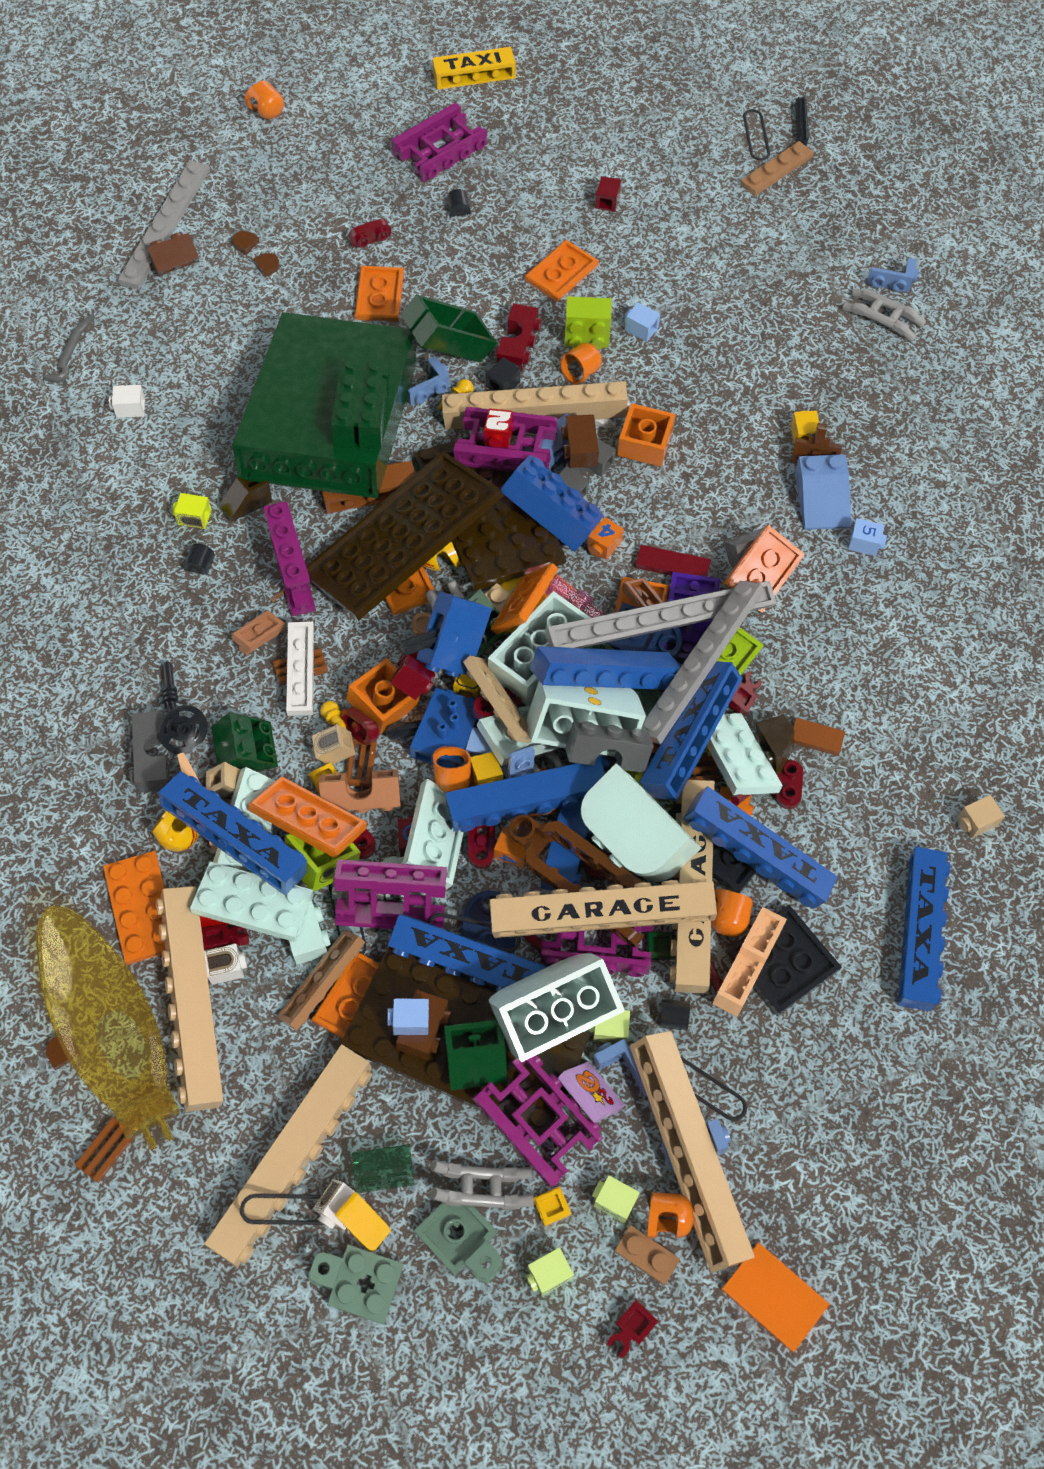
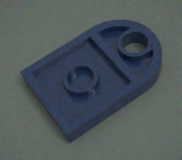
M623 602L618 612L636 609V607ZM679 627L602 643V646L611 650L669 652L676 659L682 650V633ZM666 642H672L676 646L672 650H665L662 645Z
M488 890L474 895L466 904L463 917L492 923L491 911L484 907V903L488 899H496L497 895L503 893ZM463 922L462 935L504 949H511L516 944V936L494 938L491 927Z

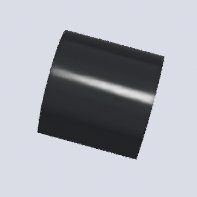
M462 189L450 191L447 195L450 217L470 215L471 209L466 191Z
M193 544L184 563V570L208 575L215 557L214 551L206 545Z
M662 999L660 1028L687 1031L690 1019V1002Z

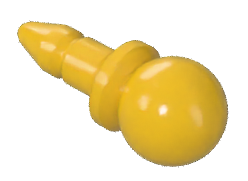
M462 379L456 384V387L451 388V394L472 393L474 386L471 381ZM442 401L438 406L439 410L443 409Z
M334 701L324 702L320 707L321 716L326 719L328 724H338L346 729V724L340 717L339 705Z

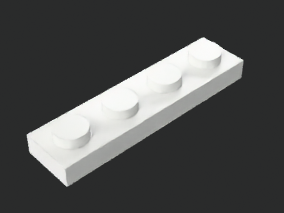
M313 622L288 623L286 712L288 716L313 715L314 624Z

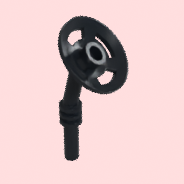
M164 662L162 664L164 677L162 695L163 703L166 704L168 713L160 723L159 739L163 747L169 752L187 754L204 741L208 730V723L205 715L198 708L191 705L177 706L178 693L177 688L174 686L173 665L171 662ZM190 711L195 715L188 718L183 715L179 716V712ZM196 724H199L198 733L196 737L192 740L191 738L193 737L196 731ZM172 738L178 741L183 740L185 746H173L169 742Z

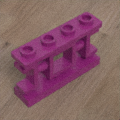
M455 102L391 139L392 155L397 159L400 158L402 162L411 157L416 162L415 174L417 176L420 175V180L425 182L428 179L435 178L441 171L450 169L458 161L468 158L473 152L482 150L487 145V130L480 126L470 130L466 126V114L464 112L461 113V106ZM453 127L455 131L451 132L449 129ZM442 138L449 143L441 149L433 145ZM421 146L423 150L419 151L416 148Z
M479 407L465 408V417L463 418L464 429L472 430L469 440L458 439L457 443H455L453 451L456 460L467 467L514 472L531 455L540 459L545 467L549 469V462L551 460L550 450L541 448L544 439H556L558 433L556 417L513 412L514 427L512 435L518 436L516 445H509V448H496L476 445L477 441L485 442L484 432H481L480 429L485 427L489 409ZM526 432L537 434V437H525ZM523 446L534 447L533 452L522 451Z
M284 501L265 506L264 512L271 533L270 538L292 617L316 611L309 586V575L288 503Z
M337 859L334 876L335 891L349 892V899L337 898L335 925L394 929L397 918L401 913L428 923L432 915L445 913L444 905H432V897L445 898L447 867ZM356 888L371 889V891H358ZM410 892L426 893V895L410 894ZM378 894L404 895V903L378 901ZM356 901L371 902V904H359ZM410 905L425 906V908L410 907ZM445 917L435 918L432 925L444 928Z
M653 925L633 927V929L638 933L639 931L652 932ZM585 931L557 933L556 942L542 941L541 964H546L548 967L575 955L591 953L604 960L609 974L625 972L631 977H643L644 975H649L652 952L638 951L637 945L635 948L632 947L631 959L615 957L616 944H629L612 932L610 948L583 945ZM562 939L578 940L577 953L561 951Z
M537 1055L522 1062L515 1058L511 1065L518 1071L519 1075L501 1092L489 1082L471 1099L549 1187H554L561 1180V1177L569 1171L559 1159L578 1141L586 1150H591L597 1142L603 1139L598 1133L601 1128L589 1117L586 1119L579 1111L581 1109L580 1105L571 1095L567 1097L560 1090L563 1085L552 1073L546 1074L541 1068L543 1062ZM524 1063L549 1090V1095L542 1087H539L529 1096L519 1085L530 1074L523 1066ZM511 1092L521 1105L510 1114L517 1123L516 1126L489 1097L490 1094L500 1102ZM540 1097L558 1118L538 1136L520 1115ZM562 1107L589 1136L588 1138L581 1131H577L567 1140L558 1130V1127L569 1118L562 1111ZM550 1137L559 1147L549 1158L550 1162L556 1167L555 1170L548 1165L527 1141L529 1138L536 1146H540Z

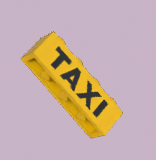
M511 47L432 58L433 75L437 90L516 78V62Z

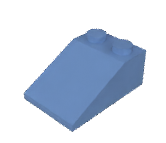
M846 455L800 456L795 469V477L804 530L851 528L850 484Z

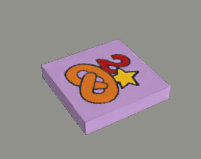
M590 1062L566 1070L558 1077V1080L594 1123L619 1112L625 1106Z

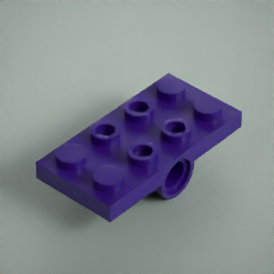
M672 572L668 602L718 592L720 578ZM713 620L679 627L682 633V650L675 659L677 662H685ZM666 642L662 645L665 650H672L676 646L672 642Z

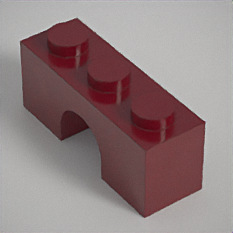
M513 303L508 317V334L517 335V337L508 338L502 336L496 353V363L504 357L510 362L517 364L521 372H523L525 365H529L531 359V352L529 350L535 347L537 337L535 331H540L542 318H539V308Z
M418 652L400 655L397 663L399 667L391 680L392 685L414 700H417L421 694L425 696L433 685L432 680L436 675L434 671L425 668L426 663L416 659Z

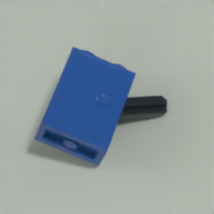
M439 591L425 633L402 640L401 644H399V649L403 655L418 652L416 659L426 663L425 668L428 670L439 672L440 668L445 669V674L459 677V674L468 675V669L463 662L469 656H477L492 608Z

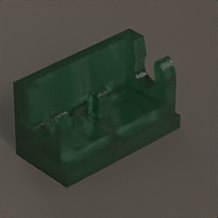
M410 1144L352 1152L354 1184L358 1194L415 1185Z

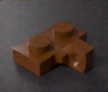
M817 423L815 435L809 434L808 439L795 438L791 462L797 463L800 456L840 455L842 444L830 443V437H825L827 424Z

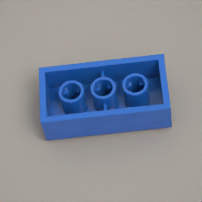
M531 455L514 471L501 488L505 496L574 552H576L604 516L596 505L587 502L578 490L570 488L563 482L561 476L552 473L540 459Z

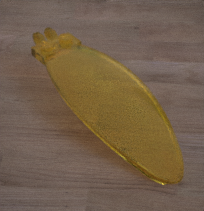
M58 905L49 906L43 911L37 925L36 948L43 996L55 1034L65 1055L81 1080L106 1107L114 1112L126 1139L128 1140L143 1132L152 1151L157 1148V1142L154 1136L151 1135L149 1128L160 1124L161 1132L169 1142L174 1137L165 1120L180 1113L167 1085L165 1051L155 1016L136 978L102 935L73 910Z

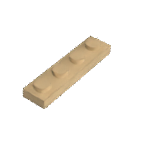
M469 656L463 662L468 669L467 674L473 681L477 682L481 688V695L493 706L495 716L504 722L508 728L507 733L510 738L516 742L530 743L527 722L493 672L488 668L485 660Z

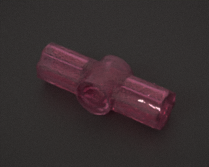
M558 574L553 577L544 592L549 596L554 591L590 618L606 615L593 604V599L588 593L575 589Z

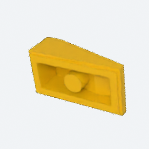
M356 1192L335 1213L338 1220L370 1252L375 1251L391 1232L389 1226Z

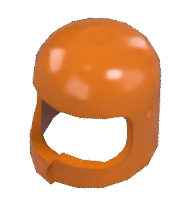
M265 80L251 86L244 97V102L249 109H258L259 115L268 120L278 117L284 108V100L281 94ZM254 97L258 104H251L250 99Z
M581 343L575 346L561 358L562 373L572 385L582 384L589 375L596 373L600 369L602 364L600 351L590 343ZM573 360H576L583 368L581 380L576 379L568 370V365Z
M443 746L434 751L432 756L434 783L445 794L446 792L469 788L471 784L470 754L466 750L454 746ZM444 755H458L463 757L465 765L457 768H444L439 766L436 761Z
M715 889L717 916L715 920L711 921L712 928L723 936H741L746 932L749 925L753 906L752 899L726 889Z
M652 1192L647 1238H656L658 1232L673 1233L675 1238H682L689 1234L693 1226L694 1214L693 1206L688 1198L682 1194ZM659 1216L676 1217V1220H672V1219H658V1217H659Z

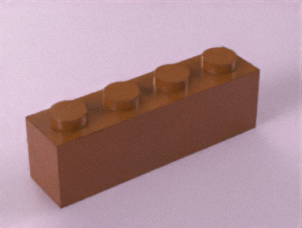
M412 460L387 465L378 499L322 491L327 514L383 502L415 475Z

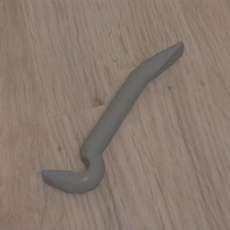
M93 313L73 329L58 362V369L61 372L43 375L45 381L57 383L63 382L68 378L69 368L67 365L81 334L95 319Z

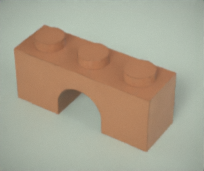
M398 769L372 771L371 787L360 792L350 788L346 773L320 775V797L346 811L354 810L356 813H365L370 809L380 808L382 811H391L396 809V807H401Z

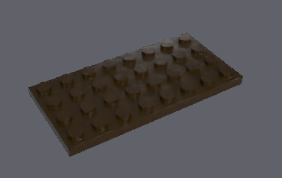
M457 440L414 452V459L419 471L442 451L454 458L453 450ZM477 441L476 445L485 446V442ZM468 467L500 489L514 473ZM505 495L452 540L474 591L494 586L496 583L501 584L523 577L550 563H553L555 566L566 563V555L556 536Z
M442 451L306 565L310 582L359 621L503 498V492L500 488Z
M388 946L340 1046L342 1044L367 1060L482 1111L471 1098L484 1087L450 1090L444 1027L441 1026L438 1034L442 1039L437 1053L431 1052L429 1061L397 1050L396 1041L399 1035H394L393 1026H388V1008H394V999H413L415 991L419 990L448 1000L447 1010L451 1011L447 1026L497 1020L489 1002V999L495 993L463 978L449 974L438 967L418 962L419 959L411 955L408 958L392 952L394 948ZM581 1032L537 1054L543 1062L541 1068L547 1075L552 1073L558 1079L564 1071L578 1066L590 1035ZM505 1038L508 1083L494 1085L499 1092L519 1075L518 1071L511 1065V1062L516 1057L511 1054ZM524 1063L523 1066L530 1074L519 1085L529 1096L539 1087H542L549 1095V1090ZM564 1086L560 1088L566 1094L567 1089ZM511 1092L500 1102L490 1094L489 1097L516 1126L517 1123L510 1114L521 1105ZM540 1097L520 1115L538 1136L556 1118L555 1113Z

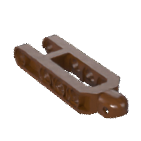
M519 815L511 820L509 824L511 838L525 848L527 869L555 890L565 889L568 890V893L579 892L580 885L577 883L574 885L560 875L557 868L554 867L552 869L539 859V854L549 842L555 841L611 881L613 885H622L623 888H634L635 884L644 883L625 868H619L606 854L561 821L540 824L530 816ZM632 927L608 929L634 948L637 947L644 937L643 934L640 935Z

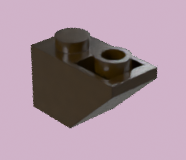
M237 477L220 502L219 507L229 520L233 522L272 502L270 484L267 481L254 482Z
M784 714L756 722V733L754 734L776 775L782 772L794 749L795 731Z

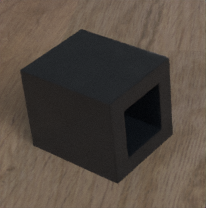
M503 357L486 372V387L491 391L513 390L520 383L521 369L517 364Z

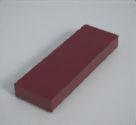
M641 545L635 568L671 576L672 572L707 577L711 559Z

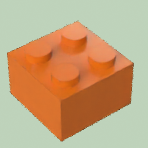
M631 403L619 437L617 456L662 467L673 433L676 414Z
M388 658L350 684L346 699L353 707H356L377 723L380 735L387 730L388 725L395 724L418 706L420 698L419 696L417 700H414L391 684L393 674L397 668Z

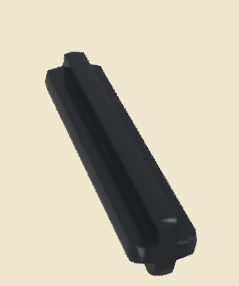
M797 97L795 102L797 142L800 141L806 146L809 141L807 99L805 97Z

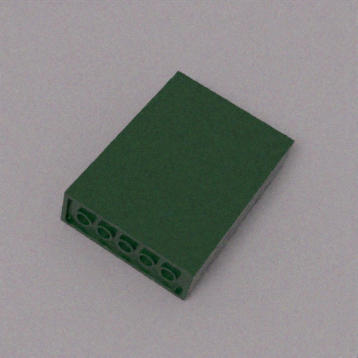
M282 312L232 444L237 477L247 481H267L269 484L378 499L417 364L416 338L413 333L407 328ZM342 358L389 361L390 388L382 449L360 448L358 427H354L355 448L333 447L331 422Z

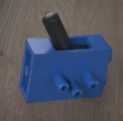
M435 688L422 720L388 725L389 740L415 736L410 746L411 758L433 765V753L440 747L454 746L466 750L472 728H478L476 725L479 720L472 713L476 698L457 695L449 689ZM444 755L438 758L436 763L444 768H457L462 766L464 759L458 755Z

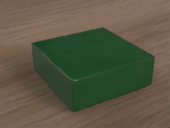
M646 932L647 952H652L651 960L675 959V956H671V939L674 940V932Z

